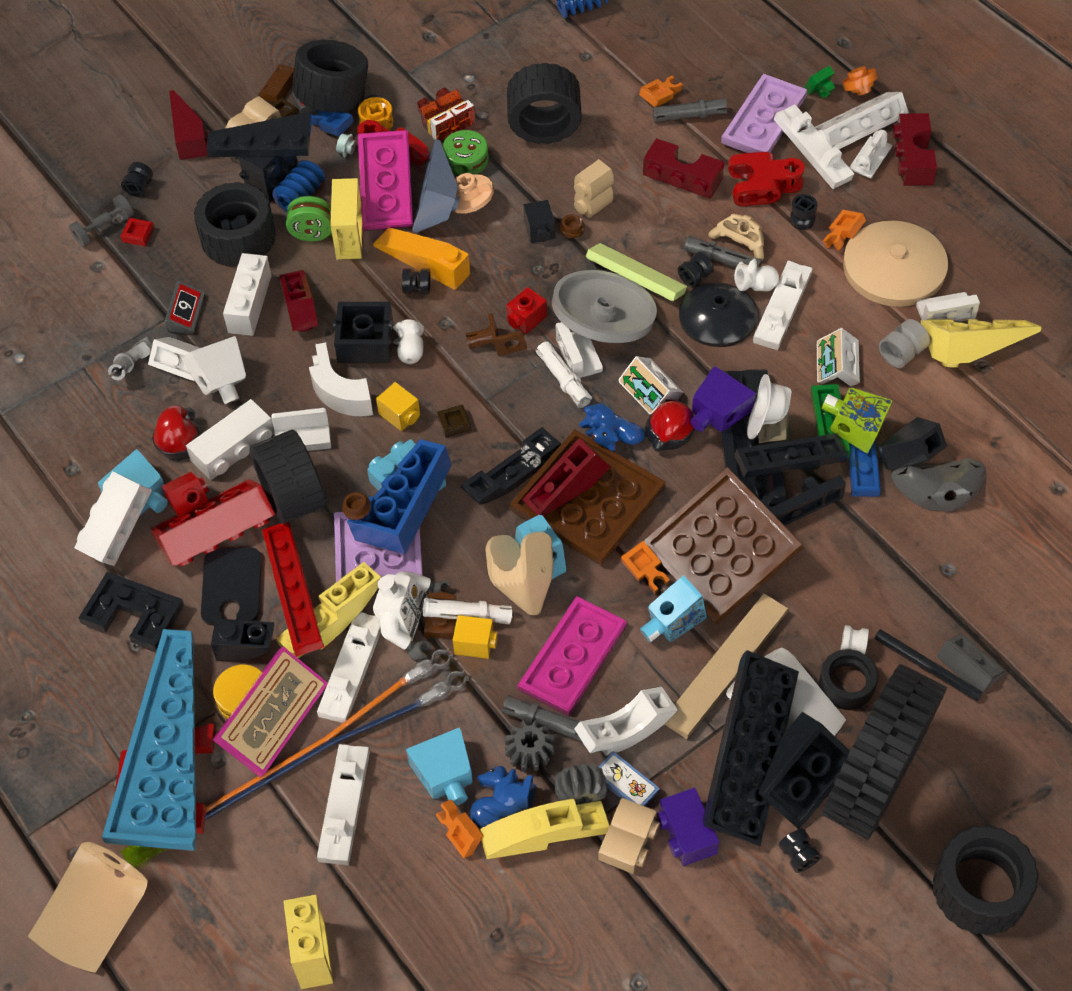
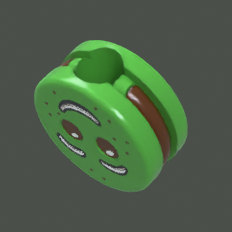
M461 130L450 134L445 139L442 147L454 175L460 176L465 173L476 175L486 168L489 161L488 143L481 134L471 130Z
M303 196L294 199L287 208L286 228L288 232L295 238L303 241H320L327 238L332 233L331 205L327 201L313 196Z

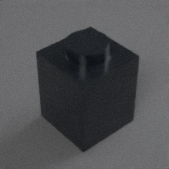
M543 200L523 204L524 223L530 243L555 239V221L549 201Z

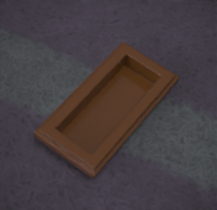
M279 64L258 96L269 103H275L280 98H284L293 85L294 68Z

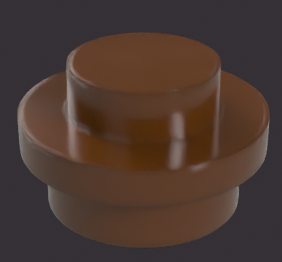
M575 214L566 215L560 223V232L567 238H577L585 231L583 220Z
M354 492L345 497L342 510L348 519L360 520L369 514L371 503L367 496Z

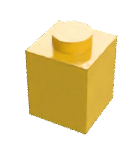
M396 382L376 398L378 414L401 432L408 425L414 424L420 416L418 399Z
M458 615L453 636L454 655L489 659L491 648L496 649L498 631H493V620Z

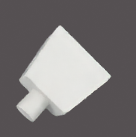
M235 336L191 351L182 358L203 394L209 395L219 391L225 405L240 399L234 385L244 380L246 373Z

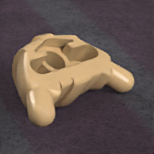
M733 213L719 222L717 227L708 234L712 240L720 236L730 237L732 240L748 246L753 251L755 258L764 259L762 226L749 215Z

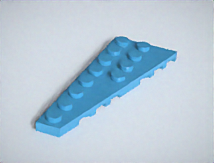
M167 629L162 631L102 835L104 843L195 851L194 637L192 631Z

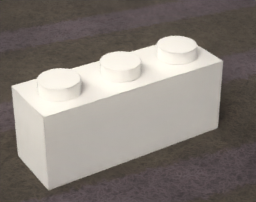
M242 253L223 312L228 333L254 335L271 279L267 256Z
M250 399L191 441L186 447L191 462L212 480L216 476L225 473L238 460L248 456L250 446L271 438L275 432L271 418Z
M112 471L110 477L103 484V491L98 501L90 510V517L85 527L78 534L77 543L74 548L100 562L115 566L152 490Z

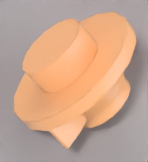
M465 173L455 179L457 183L456 196L460 197L456 213L466 214L477 211L491 200L494 194V186L488 177Z

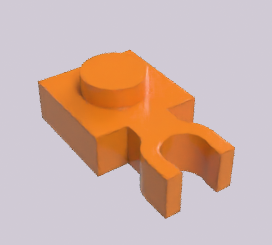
M674 76L666 78V81L663 83L656 79L642 86L639 95L652 106L659 107L671 101L674 94L681 92L683 84L681 82L673 84Z
M842 210L829 227L831 233L823 240L826 248H830L834 244L836 250H840L844 245L846 237L853 239L866 222L863 213Z
M644 541L621 557L622 563L638 582L646 577L649 587L654 594L658 592V587L653 583L656 579H661L666 586L670 583V579L663 572L657 571V568L661 566V561Z
M452 800L443 802L441 807L444 810L436 813L435 816L442 824L448 827L449 830L446 836L463 858L473 855L483 834L466 812L459 814L458 808Z

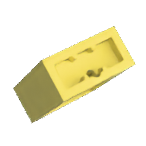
M358 178L332 179L331 231L336 260L362 259V211Z
M311 895L284 900L291 964L301 989L332 984L333 977L326 924L317 896Z

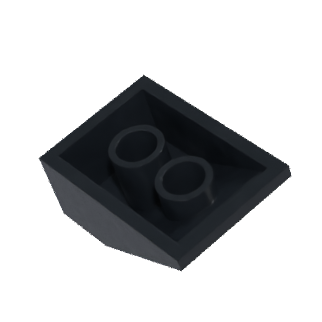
M802 711L783 734L758 794L792 825L800 829L831 792L850 750L822 723Z

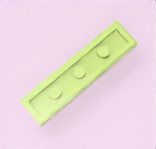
M601 243L588 249L587 259L671 301L676 300L686 292V285Z

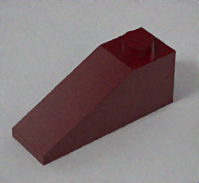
M174 90L169 91L175 144L179 159L208 156L206 149L208 133L210 131L204 130L203 121Z
M304 270L279 275L292 330L306 332L318 326L313 298Z
M579 438L522 500L537 516H545L590 489L611 466Z

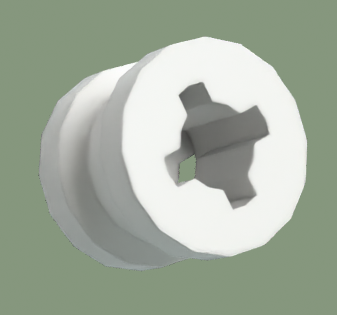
M845 625L841 650L851 649L865 654L869 629L854 630L851 626Z

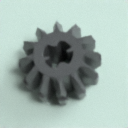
M523 720L521 728L512 726L510 729L511 735H506L505 745L507 746L505 748V755L511 758V765L515 767L521 764V770L524 773L528 766H533V770L537 772L539 770V763L548 767L550 763L549 757H554L555 747L553 746L555 744V737L549 734L547 725L539 728V724L535 720L532 726H527V723Z
M584 763L580 766L573 765L571 768H564L562 772L555 776V792L559 801L574 799L577 805L600 801L606 797V776L603 773V769L597 767V765H586Z

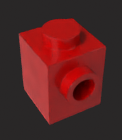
M529 287L525 288L506 304L508 324L513 329H518L527 335L547 317V300Z
M192 472L161 486L172 510L178 517L209 502L205 494L209 492V489L202 477L198 478Z

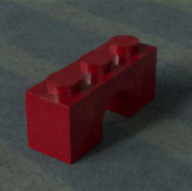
M929 113L899 114L897 124H893V139H897L895 156L900 158L898 161V175L902 176L903 186L934 185L937 172L935 150H924L928 149L932 132Z
M656 138L644 156L643 175L711 199L723 180L724 161L701 154L694 163H680L678 161L679 146Z

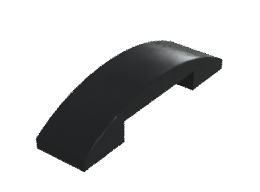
M541 427L522 441L521 449L487 473L482 470L462 483L461 489L479 505L494 501L511 492L534 475L559 448L561 443Z

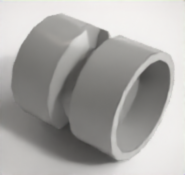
M907 319L879 342V351L891 366L902 368L914 358L915 354H919L929 346L930 338L926 329L919 322Z

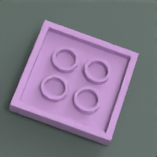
M343 512L334 513L336 582L363 562L380 575L381 578L387 574L395 575L400 571L414 572L422 575L420 527L404 555L355 541L347 523L349 519Z

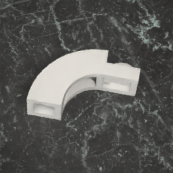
M326 342L315 344L317 355L312 356L314 366L309 367L313 388L319 399L329 408L345 415H373L366 378L350 380L339 376L330 365Z
M662 687L641 690L629 704L619 711L605 717L580 721L575 727V731L590 753L603 751L605 756H608L613 751L615 753L623 751L650 736L663 726L678 709Z

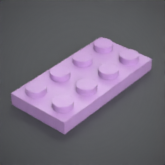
M763 74L722 135L721 143L746 153H771L784 132L774 121L775 114L794 104L799 108L807 96V89Z

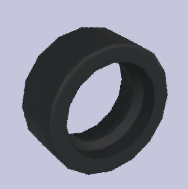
M851 649L839 650L829 655L822 664L819 686L835 706L844 709L860 708L868 703L874 695L878 672L873 661L860 651ZM838 667H853L861 671L865 676L866 685L860 691H843L832 683L831 673Z

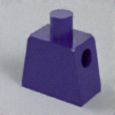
M714 366L693 396L692 412L695 416L690 422L700 432L708 425H711L718 431H725L752 412L756 393Z

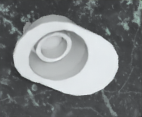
M766 374L763 375L760 381L758 395L748 422L747 434L750 439H754L758 435L762 425L781 421L789 410L791 389L771 383L769 376Z

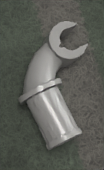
M147 337L137 342L129 351L119 353L114 357L113 364L108 369L109 375L114 371V374L111 376L112 379H123L125 374L134 368L136 361L151 354L153 344Z

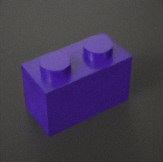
M696 788L660 799V810L657 812V819L660 822L661 829H667L671 838L668 840L671 853L674 858L679 857L682 866L718 854L719 840L714 830L704 827L703 816L705 809Z

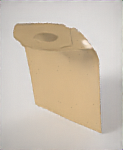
M84 842L74 855L64 876L28 937L58 960L76 968L96 973L142 899L148 880L136 868L111 850L92 842ZM104 853L113 856L120 864L109 859ZM115 869L121 871L124 877H117Z

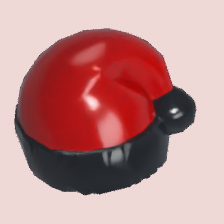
M677 401L664 402L648 417L645 433L655 451L661 452L663 450L678 449L690 440L695 428L690 422L694 414L688 406Z
M175 405L169 406L160 414L152 439L155 448L161 454L179 461L190 458L186 445L203 434L201 427L193 421L195 411L192 408H183L182 406Z

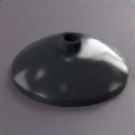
M714 282L697 286L685 295L679 308V321L685 333L698 343L711 347H727L742 342L750 336L757 323L758 312L754 300L745 291H740L737 286L728 283Z

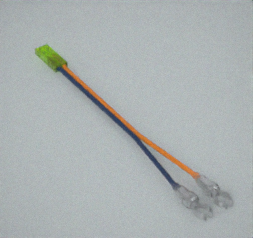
M449 648L446 651H435L431 660L424 659L418 662L397 683L328 735L267 770L263 776L255 777L206 806L205 820L327 748L411 710L429 706L435 701H442L449 696L450 690L459 691L463 689L466 684L465 681H469V676L464 678L462 685L457 687L451 685L448 687L449 680L453 676L463 677L465 674L464 670L462 673L459 671L449 674L446 682L439 681L433 684L413 704L334 738L401 686L404 687L420 679L430 677L435 672V668L444 669L450 664V659H454L453 655H449V659L445 664L432 665L435 656L439 654L448 655ZM129 845L120 852L125 861L136 868L168 848Z

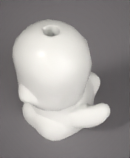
M753 259L749 265L744 264L742 261L738 263L734 280L740 291L752 288L754 291L768 292L777 286L779 275L773 266L757 267V261Z
M408 319L395 323L393 329L397 332L399 338L395 339L393 343L398 345V358L403 363L415 364L423 355V339L420 336L424 332V326L417 321Z

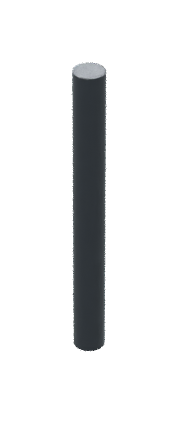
M882 629L875 635V640L976 702L983 694V691Z

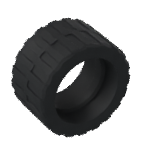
M321 39L305 43L296 52L292 91L301 103L312 109L332 113L355 109L364 100L368 59L363 52L345 42Z
M548 63L532 64L516 72L509 80L507 87V116L510 129L519 138L537 144L559 142L571 136L578 129L582 116L580 84L576 76L565 67ZM543 100L558 102V104L548 107L530 105L531 103Z
M240 182L224 183L211 188L196 203L194 219L201 246L206 255L216 263L224 264L225 266H238L242 253L264 256L274 245L276 229L270 201L267 195L258 187ZM242 214H245L246 219L253 220L247 226L236 230L218 228L220 220L226 218L232 220Z
M291 429L250 446L249 451L258 479L280 523L285 524L325 507L326 499L317 471L306 446L295 430Z
M984 825L982 827L973 826L967 830H962L949 840L933 876V893L937 900L936 903L939 909L944 912V916L962 930L965 929L977 935L978 933L993 935L994 933L1005 932L1009 927L1016 925L1020 918L1023 917L1036 893L1039 874L1035 858L1031 855L1027 845L1020 841V838L1002 828L998 829ZM969 859H983L998 865L1011 880L1014 890L1013 896L1002 902H986L975 898L960 884L956 874V866Z

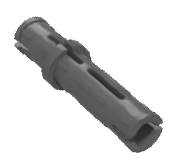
M726 98L708 101L698 99V102L653 107V119L657 123L692 117L704 119L708 115L727 114V109H725L727 107Z
M690 235L684 246L685 252L693 254L702 252L710 260L735 268L741 261L749 265L750 261L756 259L757 267H761L762 263L760 258L717 245V242L714 241L707 242Z
M507 695L503 704L504 707L502 708L503 714L522 719L530 726L536 720L541 727L547 725L549 730L582 741L575 731V727L580 721L542 708L540 703L533 702L531 704Z

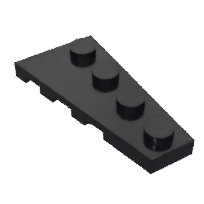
M311 112L210 131L208 133L207 155L208 157L309 156Z

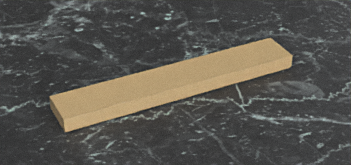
M763 594L674 704L678 711L664 725L685 739H688L736 679L739 662L744 652L749 650L756 653L785 617L788 608Z

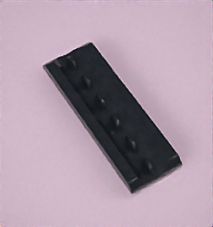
M767 369L723 371L754 391L756 398L763 375H768ZM749 413L725 431H720L725 469L728 467L759 500L765 499L773 507L786 501L783 472L771 473L769 477L758 479V476L744 478L740 466L734 457L736 450L739 448L759 445L758 435L754 439L748 438L747 429L751 415Z
M749 650L745 651L742 655L703 816L704 827L732 836L754 846H761L770 804L758 793L780 740L786 732L799 671Z

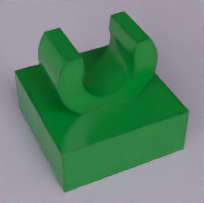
M830 65L809 78L804 86L807 89L808 95L817 91L822 99L831 95L830 91L834 90L835 86L830 80L835 72Z

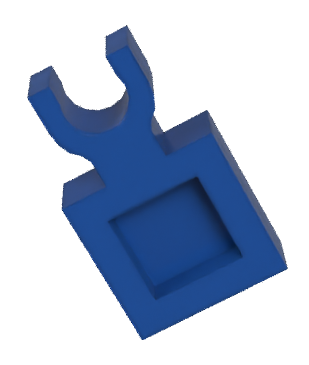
M317 110L318 115L311 114V124L320 126L321 131L340 136L354 123L352 115L345 112L328 113Z

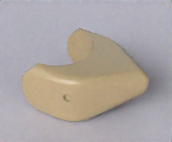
M545 532L529 533L523 538L521 549L511 536L498 535L492 537L486 545L487 569L491 582L528 615H538L541 613L553 576L554 564L551 537Z

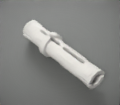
M550 342L540 344L537 347L536 353L557 378L562 391L570 395L577 407L583 408L591 402L592 396L582 386L580 377L577 374H573Z
M425 598L423 616L457 619V616L461 615L492 619L495 623L509 625L512 619V607L487 604L486 601L469 603Z

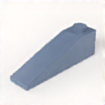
M436 139L426 167L424 183L419 197V209L415 213L412 231L416 233L448 220L451 210L456 212L460 197L456 196L457 183L440 140Z

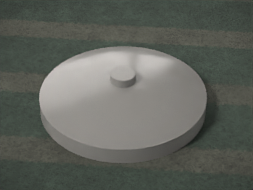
M584 270L568 274L557 282L552 296L553 311L566 327L579 335L601 342L626 343L638 340L651 331L657 314L655 301L642 286L621 275L606 271Z

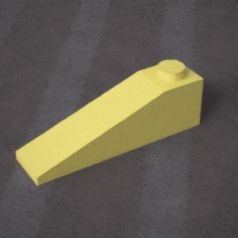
M953 319L921 320V325L926 329L930 338L928 348L932 358L942 362V365L945 367H958L959 363H970L1041 332V326L1026 320H993L992 324L978 321L977 319H968V324L954 322Z

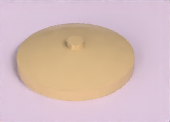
M881 221L863 227L856 233L853 239L849 240L844 253L843 269L850 285L865 298L882 305L903 307L916 305L917 301L931 298L940 290L948 270V257L940 241L922 227L903 221Z

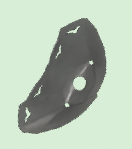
M971 458L943 464L917 463L897 468L891 474V478L895 486L918 506L927 510L951 512L969 504L980 493L986 480V467L983 463ZM906 468H908L906 474L898 475L899 473L903 472ZM950 490L956 493L955 499L951 501L945 500V493Z

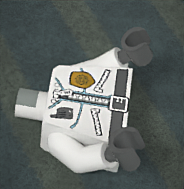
M400 571L395 575L387 574L380 578L378 581L379 591L373 611L380 625L382 636L403 650L407 648L410 658L414 661L427 658L428 656L423 652L431 649L430 643L426 640L417 643L412 642L423 611L424 599L427 598L426 591L429 590V593L442 592L441 588L451 587L450 582L443 580L432 583L430 578L407 571Z

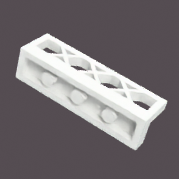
M886 92L815 128L832 148L837 147L841 149L898 121L899 114H907L909 112L902 92Z

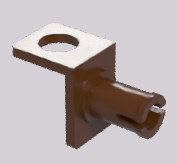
M492 313L488 314L490 325L487 329L466 333V340L470 350L492 344L495 346L498 356L527 349L522 331L499 336ZM509 340L519 341V343L515 346L505 345V343Z

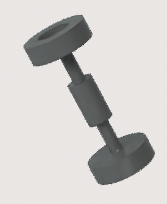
M119 194L114 197L113 203L116 209L110 213L105 212L93 219L91 221L92 224L83 228L77 221L69 225L71 234L80 246L84 247L90 243L87 232L93 228L98 229L112 220L111 217L119 213L126 220L134 216L133 209L124 196Z

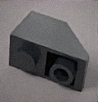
M916 417L878 445L885 469L888 470L929 461L947 447L940 423Z
M216 618L211 640V647L216 661L246 663L269 652L275 626L274 622Z

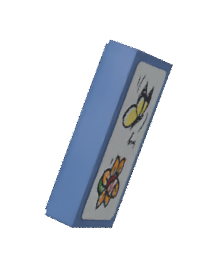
M614 751L599 766L603 769V773L606 776V787L620 799L624 798L647 807L660 793L658 786Z

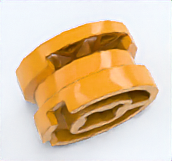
M371 97L359 105L360 123L366 120H375L387 130L392 128V106L389 101L380 97Z

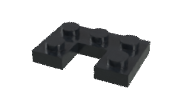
M106 572L78 618L81 624L106 633L120 610L139 616L141 618L129 636L130 641L157 652L163 629H171L184 607V602L181 598Z

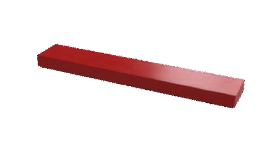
M280 523L263 529V537L296 657L324 648L290 523Z

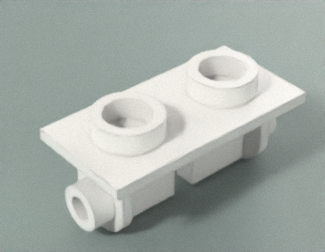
M879 130L873 134V137H869L849 168L852 171L872 178L893 146L887 143V132Z

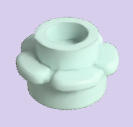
M341 134L337 142L336 152L342 154L343 157H346L347 154L352 155L356 148V140H353L352 134Z

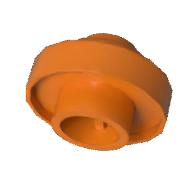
M866 66L856 68L847 73L848 78L842 81V85L845 91L857 93L858 96L864 95L872 90L871 87L875 84L874 81L878 79L877 71L874 68L867 69Z

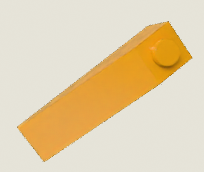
M388 227L373 243L377 249L418 271L422 268L430 269L431 278L454 290L470 275L469 254L443 241Z

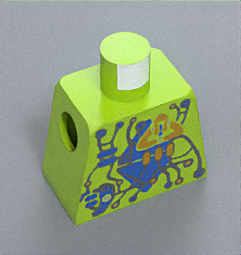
M849 388L843 401L828 394L821 409L836 416L830 427L832 432L838 433L841 438L863 452L868 453L878 435L892 400L855 388Z

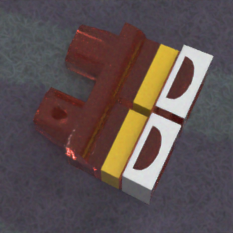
M444 87L436 93V100L431 102L428 98H423L417 102L422 126L434 140L441 141L454 133L455 130L456 132L475 123L474 105L469 100L464 101L457 89L451 92Z

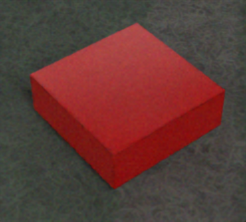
M129 218L120 237L124 243L146 247L155 227L153 222Z

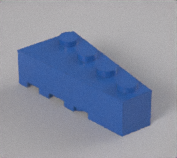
M422 439L417 442L398 464L399 468L392 476H387L381 483V489L373 497H368L371 503L369 514L360 520L349 519L347 521L355 541L406 554L452 466L445 445Z

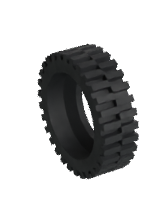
M901 663L898 665L883 688L879 699L875 702L841 768V772L823 809L822 815L867 840L870 839L929 729L947 690L946 686Z

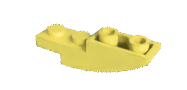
M365 562L361 563L319 595L321 603L314 608L324 647L346 629L378 589V581L381 576ZM286 629L276 637L277 643L280 647H285L296 656L288 629Z
M568 799L515 813L481 828L480 832L483 834L481 841L486 858L492 859L547 850L548 844L552 842L603 835L607 833L610 825L601 801L576 805L574 799Z

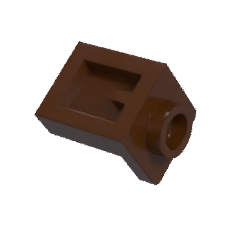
M447 592L427 594V598L457 601L456 595ZM426 617L425 637L453 639L456 619Z

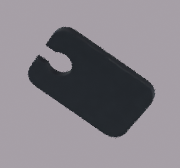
M222 548L205 555L201 618L207 625H215L216 618L223 619L220 612L221 608L229 602H234L240 606L236 614V620L255 621L258 618L262 559L260 552L256 548Z

